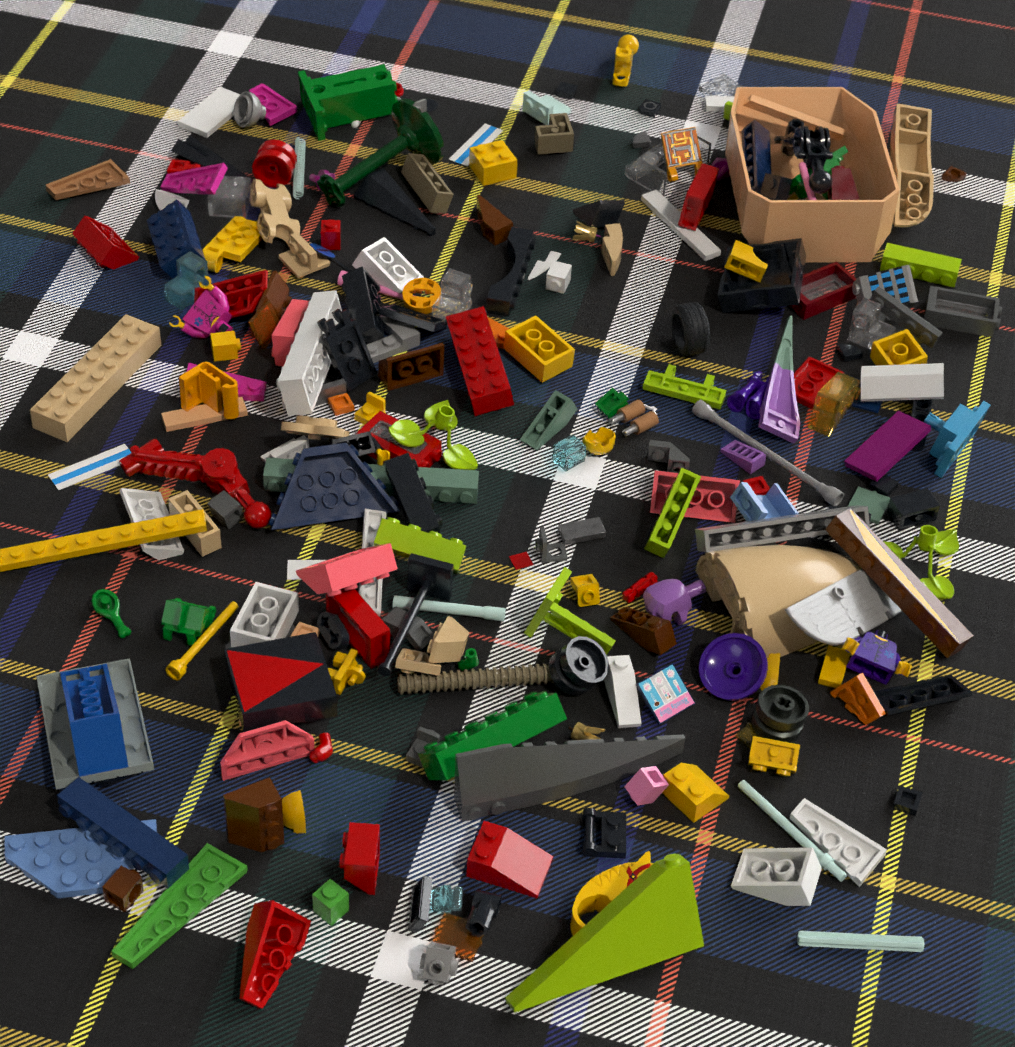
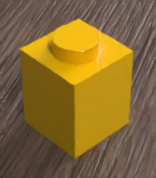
M235 331L210 333L214 362L238 359V350H241L240 338L236 339Z

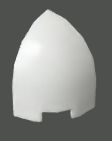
M156 189L155 200L159 210H162L176 199L185 208L187 207L188 199Z

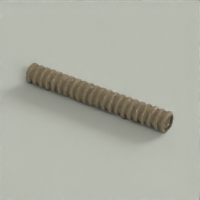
M545 663L542 666L535 664V667H532L530 664L528 667L521 665V668H518V666H514V668L507 666L506 669L503 667L499 669L493 667L492 670H489V668H485V670L478 668V671H475V669H471V671L464 669L463 672H460V670H456V672L450 670L449 673L442 671L440 676L433 674L424 675L421 672L420 675L413 673L410 676L407 673L406 676L399 674L397 677L400 695H403L404 692H407V694H411V692L418 694V691L422 693L429 691V693H432L433 690H436V692H440V690L447 692V689L454 691L456 688L458 691H461L462 688L469 690L470 687L474 690L476 687L483 689V686H486L488 689L490 686L497 688L498 685L501 687H505V685L512 687V684H515V686H519V684L526 686V683H529V685L534 683L540 685L541 682L544 684L548 682L554 684L550 676L549 665L547 666Z

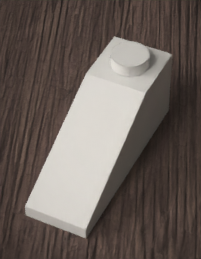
M607 656L609 669L604 682L618 728L641 727L635 672L630 656Z

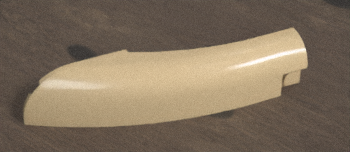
M898 103L893 113V127L890 139V159L900 190L893 225L894 227H910L924 221L928 217L933 205L934 175L932 174L931 166L932 109Z

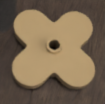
M296 416L295 423H281V431L308 436V439L321 440V437L338 439L349 436L350 433L345 431V429L337 428L336 420Z

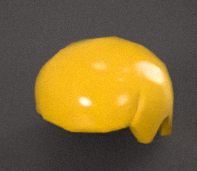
M600 427L596 433H592L589 430L583 436V446L592 454L605 455L614 447L615 432L604 427Z

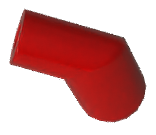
M321 733L318 736L320 745L309 754L310 760L313 763L323 762L332 755L333 747L329 733Z

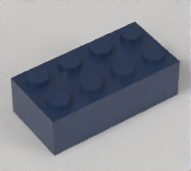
M178 199L166 205L165 208L153 214L147 220L160 267L174 281L205 260L191 213Z

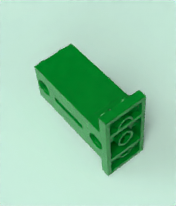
M385 64L311 79L310 76L307 77L305 70L298 71L301 101L318 141L326 140L325 132H327V128L349 124L356 120L362 121L390 115L393 104L398 102L395 91H397L395 80L392 81L390 70L387 71Z

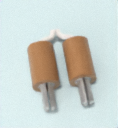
M637 399L618 409L617 415L610 418L609 422L614 425L619 421L626 423L632 420L630 427L622 432L624 436H628L632 433L639 435L659 423V419L655 412L657 408L645 405L641 400ZM645 408H647V409H649V410H652V411H650V412H648V413L642 415V414L645 413V411H646Z

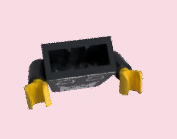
M371 431L333 439L329 442V445L347 443L350 446L352 444L359 452L357 457L374 453L377 455V464L380 466L383 465V461L390 459V452L383 450L382 446L371 435Z

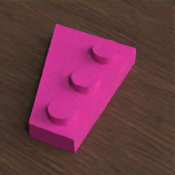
M263 83L249 90V92L259 98L261 105L265 106V119L270 126L297 113V106Z

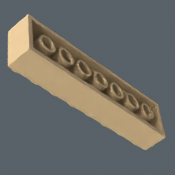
M126 314L30 409L33 428L68 442L161 346L160 327Z

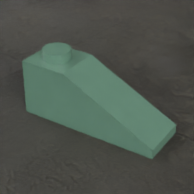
M555 390L520 440L535 450L540 449L567 425L577 411V407L572 399Z

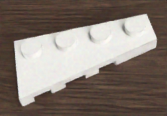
M805 798L790 815V820L824 853H828L834 858V863L859 887L886 855L887 849Z

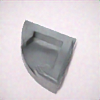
M646 131L635 135L633 149L651 146V140Z

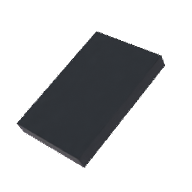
M396 304L380 308L379 315L432 332L446 329L447 327L446 320Z

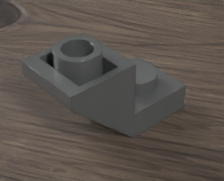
M650 440L647 460L668 463L667 472L679 473L681 468L689 470L690 459L671 442Z
M397 606L382 618L383 622L390 628V634L393 638L396 637L408 613ZM416 616L406 638L416 651H420L433 639L434 633L422 618Z

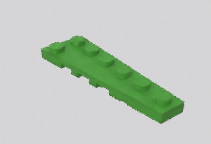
M207 843L189 863V870L162 893L111 951L112 957L134 969L247 873V865Z

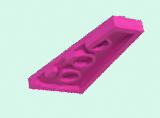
M224 163L170 173L166 175L160 188L170 193L215 195L228 167Z

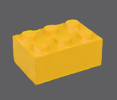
M536 315L505 331L504 349L542 383L573 366L575 349Z

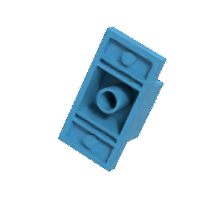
M983 401L979 407L975 406L973 410L960 404L946 422L931 412L928 414L924 423L939 432L929 454L938 459L935 464L938 466L934 473L935 475L942 478L977 432L991 406L989 403Z

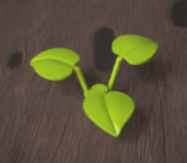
M448 400L434 404L425 411L424 419L428 425L423 430H420V427L415 422L407 419L396 421L388 429L390 435L398 443L407 447L422 445L424 443L422 435L431 426H435L439 430L447 431L448 448L443 452L445 463L453 469L475 470L478 468L474 455L467 447L461 444L451 445V430L456 428L458 421L455 411L450 407Z
M923 525L920 528L919 536L914 537L905 552H903L899 545L893 542H884L900 560L908 555L915 544H918L920 550L929 551L928 578L920 579L921 582L938 599H951L953 597L954 587L952 583L943 576L933 577L932 559L933 550L940 555H953L958 552L959 542L956 529L938 532L934 526Z

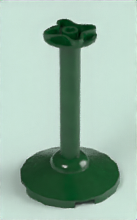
M402 98L393 104L391 116L398 137L334 180L331 176L323 174L317 180V185L325 194L328 204L330 206L334 204L338 207L344 206V191L405 149L411 154L424 155L432 166L441 161L444 156H441V148L444 146L438 127L426 111L421 113L413 106L415 102L411 99Z

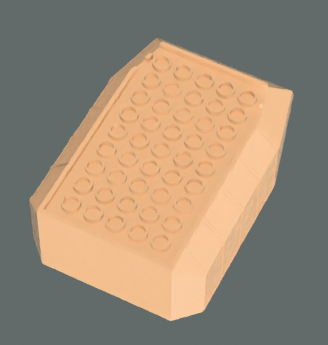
M843 87L736 88L730 114L725 156L742 229L741 232L749 244H766L774 241L802 238L806 262H872V258L891 233L900 191L876 111ZM753 94L847 129V136L840 141L830 138L831 145L829 150L833 153L845 145L849 151L843 155L844 160L839 162V164L851 169L860 200H824L822 195L814 193L816 200H808V197L805 198L807 200H770L751 190L742 149L741 130L754 119L770 132L771 172L773 175L793 179L800 174L799 163L803 162V159H797L795 155L787 156L785 153H782V143H775L774 141L775 136H785L788 122L743 106L744 100Z

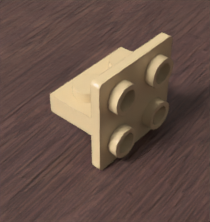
M298 232L291 234V250L279 254V259L297 278L330 266V261L326 257L319 255L309 245L311 242L307 243Z

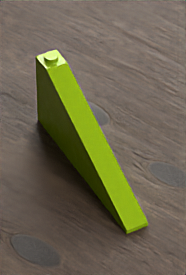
M669 854L664 859L654 862L506 996V1003L516 1013L703 947L704 942L690 862L680 854Z

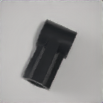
M476 890L471 913L466 922V929L472 936L480 938L482 935L487 934L493 917L496 918L499 913L502 900L501 895Z

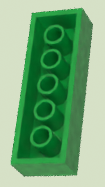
M546 691L529 693L523 697L524 701L517 703V701L511 702L504 706V711L500 713L497 711L491 712L484 716V721L480 723L477 721L471 722L464 726V731L460 733L457 731L451 732L444 736V741L440 743L435 741L425 745V750L418 753L428 780L447 781L455 777V756L458 753L500 744H512L513 747L566 720L567 717L557 693H547Z

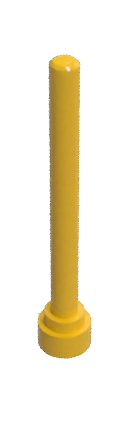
M232 601L180 659L169 663L166 667V673L174 680H180L186 674L187 664L238 609L236 602Z

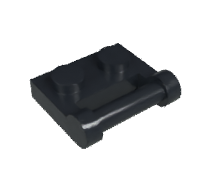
M585 808L582 811V819L584 820L582 854L587 857L626 859V812L596 811L593 808ZM594 823H601V845L594 843Z

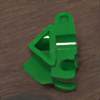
M181 598L166 600L162 617V625H165L163 628V638L171 641L173 631L186 634L187 644L192 646L196 642V637H200L202 631L212 624L216 607H205L184 602Z

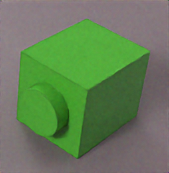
M331 879L312 894L313 912L330 926L349 911V893Z

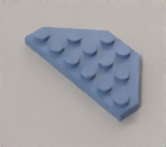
M156 819L141 821L157 832ZM81 828L5 836L6 863L12 867L16 866L24 872L26 877L38 885L42 884L57 898L103 893V885L121 865L129 870L135 868L124 856L119 857L106 843L101 844L88 830L84 831Z

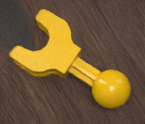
M624 35L618 41L615 52L613 85L627 86L629 83L633 55L639 49V42L633 35ZM618 76L624 77V79L620 80L618 79Z

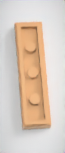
M239 397L238 417L248 416L243 397ZM206 404L195 406L188 412L179 409L161 413L166 432L228 420L224 418L223 404L222 410L218 413Z

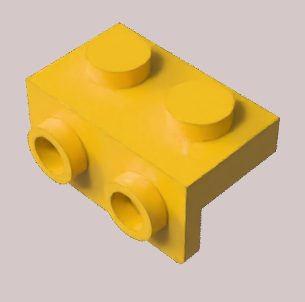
M753 736L748 765L753 766L752 770L760 772L773 769L776 770V774L782 776H790L791 773L795 774L800 744Z

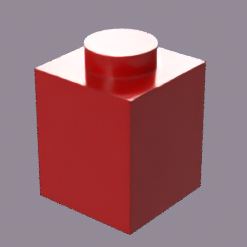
M321 220L322 247L328 250L341 249V220Z

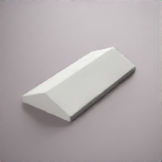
M944 363L861 367V402L944 399Z
M120 489V494L132 523L170 516L161 492ZM179 537L140 544L142 551L157 560L167 559L184 553Z

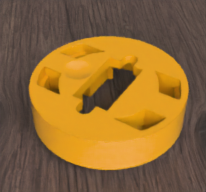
M416 278L409 281L403 288V303L406 308L428 314L435 311L442 303L441 288L432 279ZM422 291H425V294L431 295L430 298L413 296L412 293L422 294Z

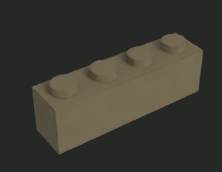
M408 153L401 173L431 213H447L454 194L424 155Z

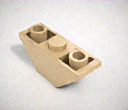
M448 616L444 623L440 622L438 630L435 631L433 639L430 640L427 653H430L428 662H457L463 656L469 632L454 618Z

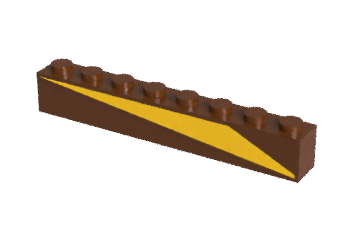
M851 508L833 518L825 529L828 534L947 658L962 650L971 640L973 634Z

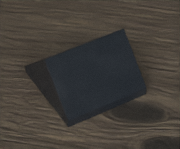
M598 200L574 209L573 214L590 227H605V225L617 223L625 201Z

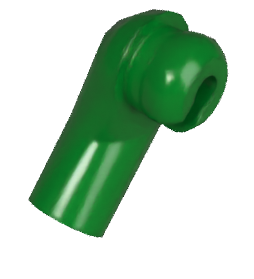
M474 648L467 649L463 659L457 661L460 670L464 671V669H467L469 671L478 666L479 660Z

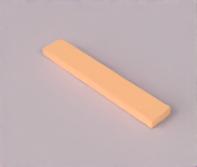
M753 94L746 98L743 103L745 107L786 122L792 119H799L804 122L805 126H808L809 130L815 131L817 126L826 127L829 129L830 138L837 141L845 138L848 133L847 129Z

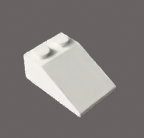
M385 237L363 249L352 264L355 269L363 266L379 285L400 294L409 281L416 278H424Z
M813 848L743 849L731 887L734 890L785 906H810L822 868Z

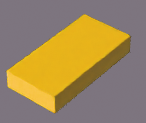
M828 645L818 684L833 688L841 686L850 653Z

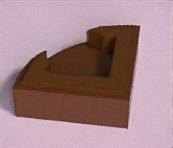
M950 166L942 174L941 179L957 182L965 179L967 173Z

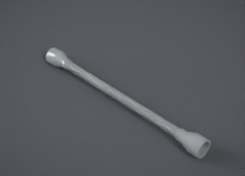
M703 400L697 401L693 406L692 413L694 415L716 423L747 445L765 453L766 457L816 489L824 500L832 506H837L844 497L842 491L813 479V477L721 418Z

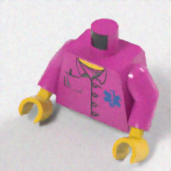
M204 276L209 281L208 285L205 286L199 281L200 287L205 289V291L182 319L185 322H181L180 317L173 315V317L178 319V324L173 325L169 322L170 326L180 327L181 331L194 338H207L211 336L210 333L233 330L228 324L232 316L228 312L230 307L227 296L216 285L213 286L211 284V278L208 276Z

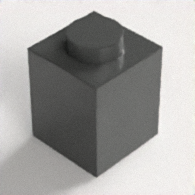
M224 490L207 503L212 516L228 530L244 518L240 503Z

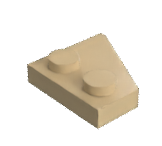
M402 648L396 660L395 668L401 669V672L412 674L416 671L440 676L441 665L428 662L429 655L421 651Z

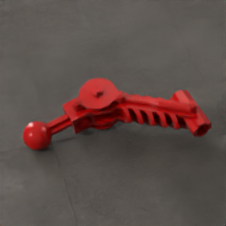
M154 438L140 448L136 445L132 446L131 453L119 460L120 466L129 477L139 472L145 475L187 481L200 480L202 483H206L207 487L215 494H219L223 490L226 491L245 509L244 519L252 528H263L271 519V510L268 505L263 502L254 501L249 495L250 491L247 481L240 474L234 453L228 449L216 448L209 451L205 456L164 451L159 441Z

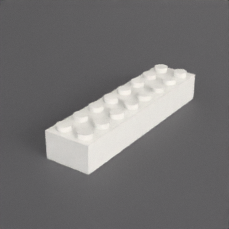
M336 290L313 293L311 300L308 302V308L304 312L303 320L300 322L299 330L295 334L294 342L291 344L290 352L286 356L285 364L281 368V374L277 378V389L281 391L282 405L286 408L288 416L312 414L331 365V360L322 341V337L326 334L319 328L317 322L325 318L326 321L333 319L334 324H338L332 314L336 309L342 311Z

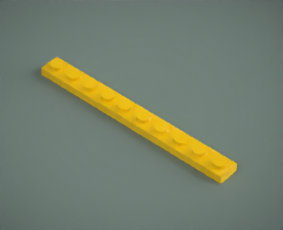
M204 509L3 548L0 549V572L207 531Z

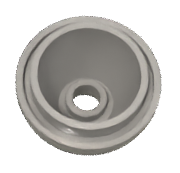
M245 91L235 101L233 111L235 121L239 127L249 128L255 125L259 119L263 120L265 118L266 108L261 105L259 98L255 94Z

